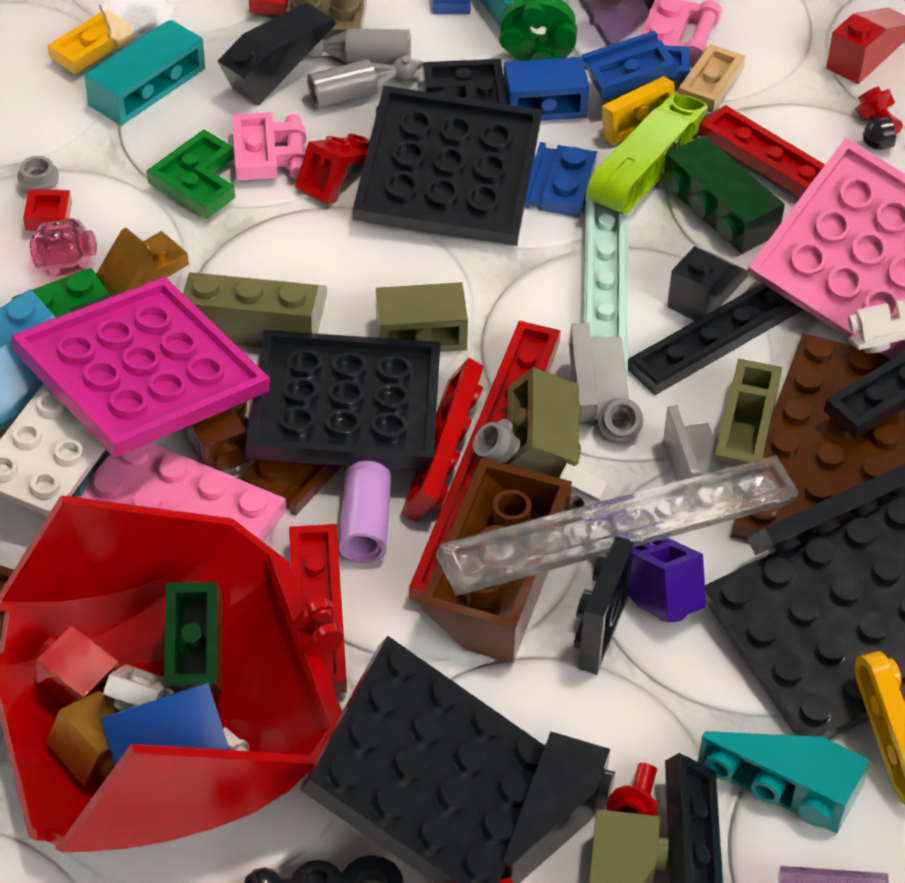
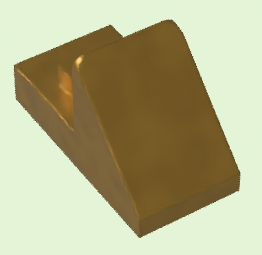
M125 227L120 231L96 275L109 295L113 297L160 278L171 276L189 265L188 252L163 231L142 241Z

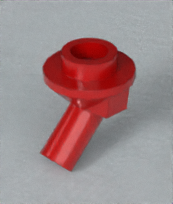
M877 86L858 97L861 104L855 108V111L863 121L872 117L875 119L889 116L894 124L895 133L898 134L902 130L903 123L887 110L895 104L890 89L881 91L880 87Z
M638 763L632 785H623L616 788L608 797L606 810L657 816L659 800L653 799L651 792L658 769L651 764Z

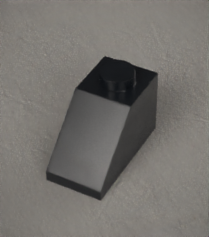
M694 246L671 271L667 307L696 321L721 307L748 277V270L712 252Z

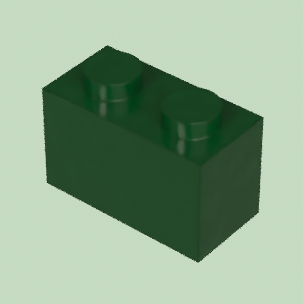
M218 582L166 583L164 685L166 688L169 687L174 693L203 683H208L211 693H222L223 593Z

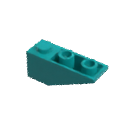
M705 731L701 739L697 762L716 771L717 779L729 780L753 792L757 798L766 803H776L800 815L807 823L816 827H824L838 834L863 788L870 759L824 737Z

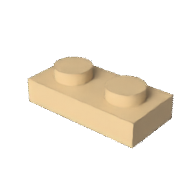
M710 44L679 86L678 94L697 98L708 105V111L714 112L744 69L746 56Z

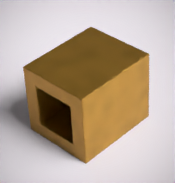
M100 690L60 709L46 740L49 747L84 787L102 777L107 778L114 768L99 718L119 711Z

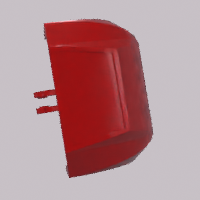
M60 495L0 591V612H5L0 643V721L28 837L35 841L52 843L55 845V849L60 852L116 850L162 843L208 831L250 816L289 792L310 772L342 713L323 659L324 655L336 651L341 645L340 642L344 641L340 626L336 622L330 623L332 621L331 618L335 617L332 603L327 598L319 599L309 604L305 609L289 562L233 518ZM218 582L223 593L222 693H212L222 727H226L240 740H245L249 744V751L131 744L107 778L102 777L84 787L46 743L60 709L66 707V705L36 682V654L40 647L51 636L56 635L60 637L72 625L118 661V669L127 664L164 677L166 583Z

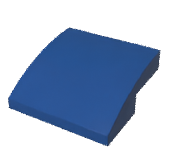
M203 683L99 718L114 767L131 744L230 750L208 683Z

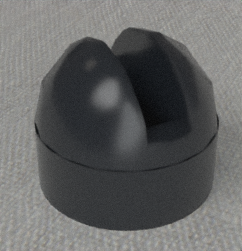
M889 116L875 118L866 124L863 132V141L868 147L883 150L895 146L896 133L894 124Z

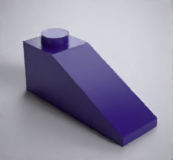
M614 512L576 526V535L596 558H598L601 552L609 553L615 536L635 541L628 596L637 607L657 616L665 622L681 621L688 614L706 607L702 553Z

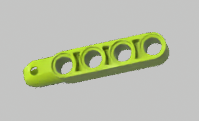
M671 94L597 167L588 184L587 199L624 215L630 213L663 177L666 153L692 141L693 136L699 131L700 123L706 119L708 105L691 96Z

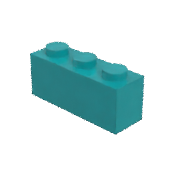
M168 19L84 74L88 105L120 126L124 125L206 69L203 38L172 19Z

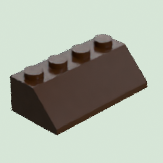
M484 458L480 459L420 600V609L466 651L514 663L569 518L572 481Z

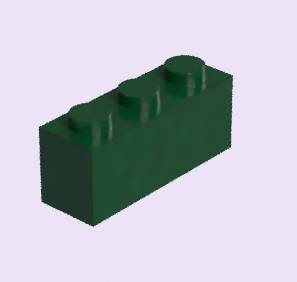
M705 135L666 153L663 185L666 186L671 194L676 195L697 217L702 218L724 241L729 242L741 254L768 241L782 223L785 203Z

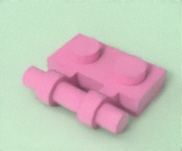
M273 112L232 114L237 181L277 178V167H286L289 170L290 177L297 180L306 152L303 145L307 139L306 128L301 123V118L296 114H290L285 118V122L273 123ZM284 142L286 145L275 147V143Z

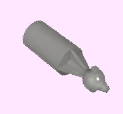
M348 28L342 33L325 40L322 39L307 56L318 57L323 52H326L347 62V64L369 59L372 63L394 64L397 58L404 55L411 58L410 29Z
M404 55L397 58L393 65L372 63L369 59L322 70L307 75L308 92L316 109L377 94L378 90L394 77H398L400 80H407L413 77L415 72L423 67V61L413 60L409 56Z

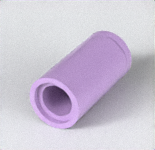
M374 461L354 463L348 466L345 471L339 551L346 559L357 563L378 561L384 557L387 550L392 475L388 468Z

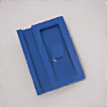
M655 30L582 55L585 70H588L590 79L603 100L636 90L662 76L667 78L677 76L676 63L662 40L659 41Z
M540 142L532 167L525 208H529L530 204L541 206V211L581 217L586 201L588 184L597 162V151L558 145L557 149L546 148V143Z

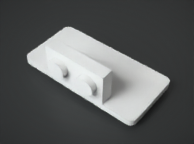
M44 383L0 439V497L48 516L60 495L70 497L73 495L105 448Z

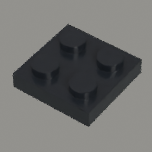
M615 536L609 553L601 552L597 558L592 576V581H596L593 590L585 589L582 593L576 613V618L581 619L574 639V647L580 649V670L595 675L600 670L628 601L635 541Z

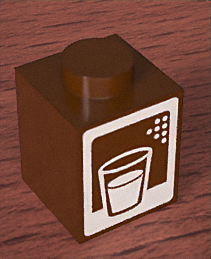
M234 407L186 427L187 439L200 463L223 471L249 462V459H246L247 432Z

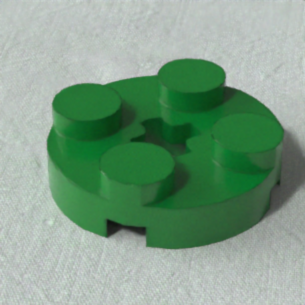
M514 0L503 12L499 43L503 49L507 50L509 54L519 61L566 58L576 45L578 29L575 23L576 16L571 7L562 0ZM541 26L546 28L545 34H536L531 29V27L539 29Z

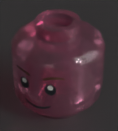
M66 218L44 222L39 225L36 234L31 236L30 253L37 268H42L47 275L57 277L75 274L87 269L90 265L91 256L97 253V242L93 231L86 230L80 220Z

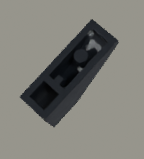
M307 2L243 33L217 62L232 89L259 106L336 25L335 19Z
M550 731L502 861L506 864V868L501 880L510 877L513 883H521L592 820L599 800L607 802L616 775L615 771L608 769L610 748Z

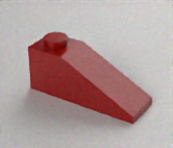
M889 7L853 13L832 32L826 69L856 84H860L905 42V15Z

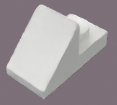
M125 664L109 674L103 695L108 696V700L118 711H122L162 698L166 686L164 685V677Z

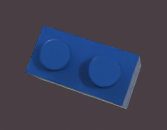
M582 57L504 62V84L508 105L543 110L541 121L587 118L590 86Z

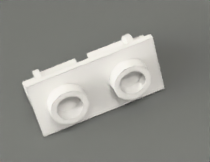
M905 299L895 301L898 315L896 318H891L887 303L856 309L855 314L848 316V323L851 332H858L859 335L849 337V341L858 350L864 349L865 353H877L890 349V343L905 340Z

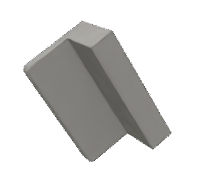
M571 323L568 346L572 382L579 384V408H581L579 424L598 423L599 411L607 401L619 397L629 399L622 338L619 336L591 338L589 323ZM622 414L612 416V422L627 421V418Z
M668 406L663 442L686 510L730 504L733 490L723 462L714 460L717 445L709 423L684 426L678 406Z

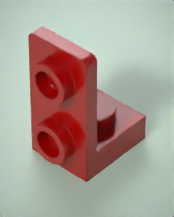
M349 133L344 138L327 136L326 140L309 141L295 188L325 203L336 202L348 164L365 162L370 140L361 135Z

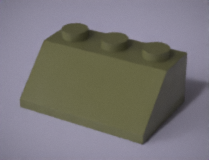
M189 272L183 294L235 345L261 348L264 330L318 334L327 296V285Z

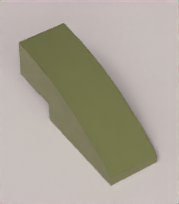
M738 358L714 460L756 469L761 468L782 372L781 366Z

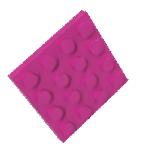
M166 277L12 335V350L114 458L269 392L270 377Z

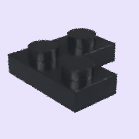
M501 59L423 62L425 92L445 91V94L449 96L508 105Z

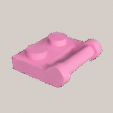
M654 0L640 35L655 30L659 41L662 40L664 45L689 46L690 64H696L707 49L706 42L713 25L718 23L722 8L720 4L713 0L704 1L702 4L683 0ZM688 23H698L692 39L686 43L681 42Z

